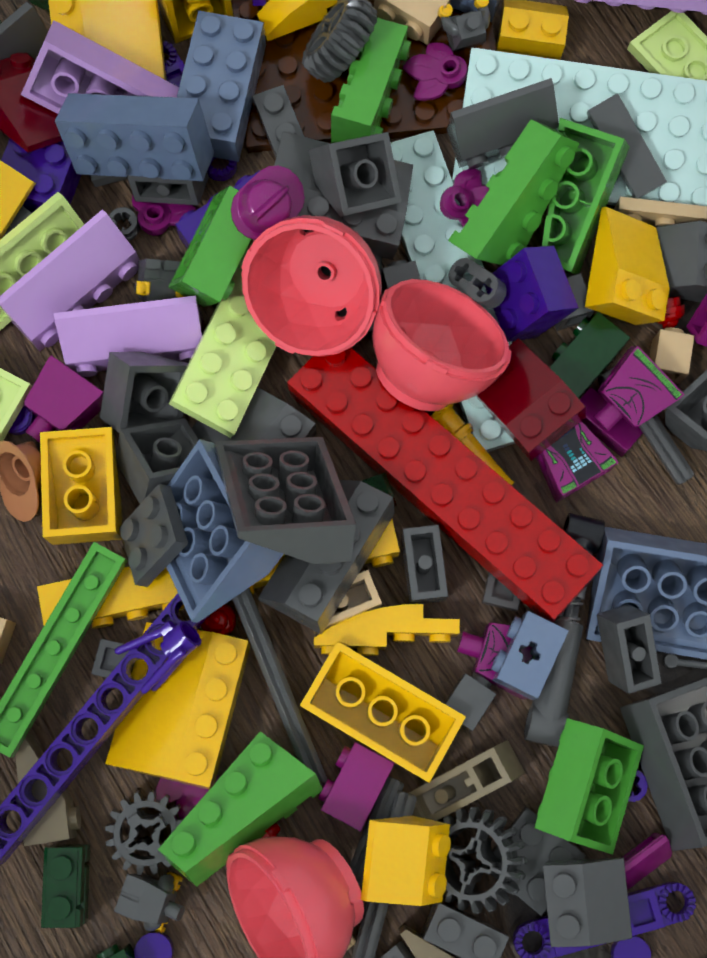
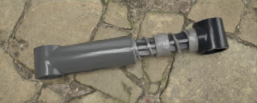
M568 513L563 531L591 555L599 552L605 529L604 520ZM587 587L554 622V624L569 630L539 698L533 700L530 705L525 723L524 740L559 747L560 735L564 730L567 718H569L567 711L583 626L577 620H581L578 617L580 605H583L581 600L585 599Z

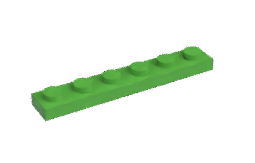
M93 542L0 700V753L9 758L15 757L128 562L122 556L96 542Z

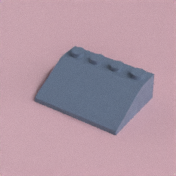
M202 439L198 440L167 485L171 486L188 544L166 568L191 622L196 623L267 576L284 555L283 553L237 537L215 451V443Z
M605 527L602 544L596 555V559L603 564V567L592 582L586 639L601 642L597 620L598 613L631 605L650 614L656 651L707 660V543Z

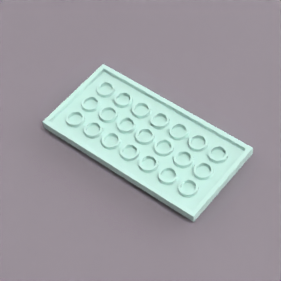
M471 47L462 108L552 78L558 121L560 118L595 129L587 115V111L618 93L667 181L662 186L639 199L707 206V81ZM500 154L488 158L487 164L475 168L481 171L482 186L487 184L493 174L496 175L507 165L505 158H501ZM456 157L452 182H454L456 175L469 169L468 165L459 168ZM620 173L607 205L615 206L620 196L633 198Z

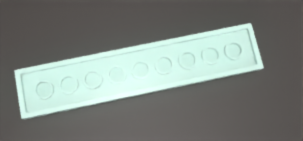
M434 130L391 142L394 160L413 164L407 211L401 235L409 262L416 261L421 280L442 283L457 289L449 281V271L457 260L468 258L483 268L484 266L481 260L475 259L448 241L453 232L456 230L460 233L463 226L459 220L445 217L440 210L441 195L447 188L453 186V182ZM455 199L456 204L460 206L458 200ZM467 272L463 275V278L469 282L474 277ZM483 286L481 290L487 294L486 288ZM485 308L498 322L494 309ZM476 396L459 402L466 423H470L473 426V436L487 452L515 444Z

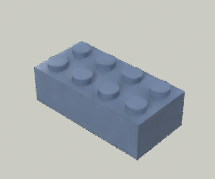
M198 10L177 97L199 98L214 150L213 157L239 162L253 103L252 95H255L266 48L264 22Z
M68 93L55 119L56 126L76 174L116 177H127V175L170 180L204 181L214 155L199 98Z

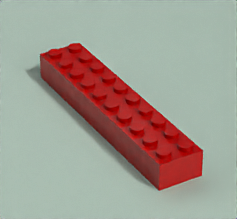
M352 348L334 355L313 356L287 382L293 399L435 525H439V528L538 616L554 623L603 567L601 562L427 412L410 407L391 395L379 380L376 369Z

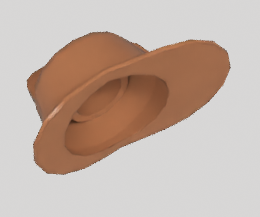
M2 440L0 441V492L4 505L17 520L23 522L30 521L36 516L39 508L38 489L41 487V453L33 441L15 445L12 442Z

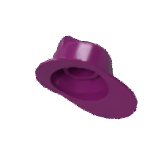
M279 165L268 166L259 171L233 198L231 215L237 230L247 238L256 240L266 229L287 218L296 217L303 208L305 199L303 185L299 178L291 170Z

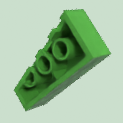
M377 18V23L374 25V31L369 36V41L366 42L362 48L363 51L357 56L360 60H355L350 65L347 84L343 83L339 93V105L334 106L332 111L331 143L383 133L384 128L380 127L382 118H389L393 99L389 98L392 89L397 90L403 71L399 69L401 60L407 61L412 41L407 40L408 26Z
M560 118L558 131L580 144L575 152L573 162L567 167L558 184L555 196L549 202L542 246H555L564 271L576 275L580 273L598 228L601 208L606 207L630 146L624 138Z
M531 119L505 156L507 163L505 168L496 175H492L485 185L489 188V191L479 206L472 204L465 215L469 219L460 233L455 230L448 241L475 259L498 265L506 263L519 251L526 248L534 231L539 227L542 215L550 200L555 196L558 184L567 167L573 162L575 152L580 143L545 124Z
M260 731L158 850L175 869L197 887L226 865L228 855L232 854L234 849L263 837L268 828L284 817L286 819L298 810L296 808L310 796L314 798L322 792L323 788L315 772Z

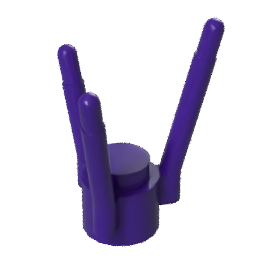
M169 620L159 629L131 640L115 649V653L119 655L163 636V642L160 646L168 659L142 686L141 692L143 694H146L150 689L157 691L187 655L201 645L199 634L189 623L181 621L175 626Z

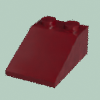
M14 53L9 58L0 60V130L29 153L63 140L55 123L58 114L21 95L36 60L27 53Z
M518 338L509 345V350L512 352L510 363L496 382L476 397L529 460L532 461L586 417V406L564 381Z

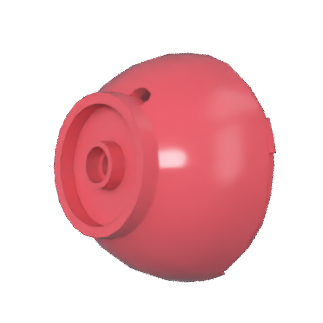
M302 215L287 218L266 229L253 241L251 247L247 250L241 266L242 292L248 311L258 327L275 342V346L291 354L327 356L338 354L353 347L367 334L372 326L382 297L381 275L377 259L369 245L352 228L325 216ZM321 267L329 268L331 276L325 275ZM346 308L347 314L340 317L338 311Z
M410 279L385 289L381 297L372 333L373 347L378 360L376 371L379 380L386 390L404 404L424 411L442 410L449 404L470 399L483 392L496 382L510 363L512 351L509 350L508 341L498 322L485 308L457 289L429 280Z
M271 836L255 839L234 849L232 854L228 855L226 874L232 905L240 926L258 958L344 957L350 945L353 929L363 919L364 903L361 900V890L356 877L344 857L334 846L323 839L308 842L295 837Z

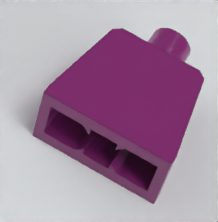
M51 355L24 401L27 409L36 416L25 433L40 443V432H50L54 429L56 431L82 429L101 411L103 391Z

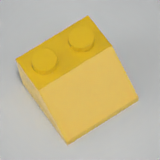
M503 0L496 51L561 60L566 43L569 19L567 6L527 0Z
M416 816L369 820L361 900L412 906H425L442 902L447 886L445 870L447 855L451 847L449 837L450 824Z

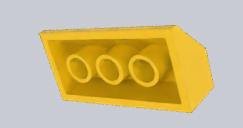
M338 641L300 704V707L428 783L433 778L466 718L463 714Z

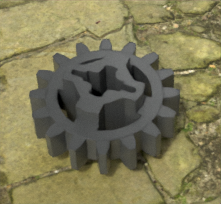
M151 790L147 798H143L141 791H136L133 803L125 797L120 801L123 811L119 809L111 811L110 815L116 820V823H108L105 826L106 831L113 833V837L105 843L106 846H116L117 850L111 858L117 860L123 857L125 859L124 870H127L134 864L137 865V875H142L146 866H150L152 873L156 874L159 871L160 862L167 867L171 866L158 848L165 841L162 837L164 828L170 823L172 833L184 818L176 817L177 812L181 808L179 804L171 808L167 805L170 798L168 794L160 801L156 799V790ZM142 807L155 808L160 812L157 815L147 814L143 811ZM126 818V822L130 826L129 837L124 840L122 827ZM159 822L151 835L152 839L149 836H145L134 841L139 835L142 826L147 828ZM135 850L148 851L151 856H140L133 852Z

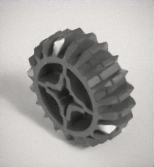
M338 0L331 7L330 11L324 15L323 20L317 25L316 30L311 35L310 41L306 44L302 64L309 74L324 83L334 81L335 78L340 77L342 72L347 70L358 54L363 51L362 48L366 42L369 41V36L374 31V25L377 23V10L368 0Z
M471 807L469 813L465 809L456 810L455 818L451 815L445 816L443 822L450 824L449 837L451 840L445 870L446 889L448 890L445 902L451 903L458 898V910L464 911L470 905L474 914L482 912L483 906L488 912H492L497 909V902L502 906L508 904L510 900L507 893L515 895L520 890L513 880L521 881L526 876L523 871L517 869V865H524L528 860L524 856H517L516 850L525 847L524 842L513 843L511 839L517 834L518 830L515 827L504 830L507 818L500 816L494 821V811L491 809H486L481 815L479 807ZM467 828H477L476 836L471 837L468 846L453 845L455 839L462 831ZM492 838L499 847L502 859L497 858L492 853ZM477 852L476 858L480 860L483 865L475 867L476 861L472 859L471 856H469V854ZM451 860L456 862L460 868V880L454 872ZM483 873L489 875L496 873L500 875L498 881L488 891L474 890L476 883L481 881Z

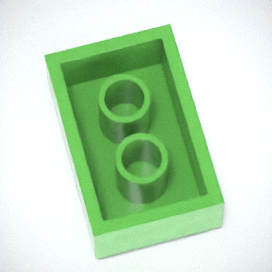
M230 185L213 196L168 288L185 297L196 295L198 304L203 307L220 303L222 299L225 301L228 299L235 286V282L231 279L237 268L242 269L241 266L248 250L247 247L251 241L250 238H247L237 230L232 221L231 205L238 190Z
M567 718L564 730L560 735V744L554 764L549 772V780L544 797L538 808V817L534 828L564 840L613 855L644 745L604 728Z

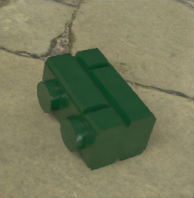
M54 844L44 847L41 928H76L88 922L89 866L86 865V862L90 860V844Z

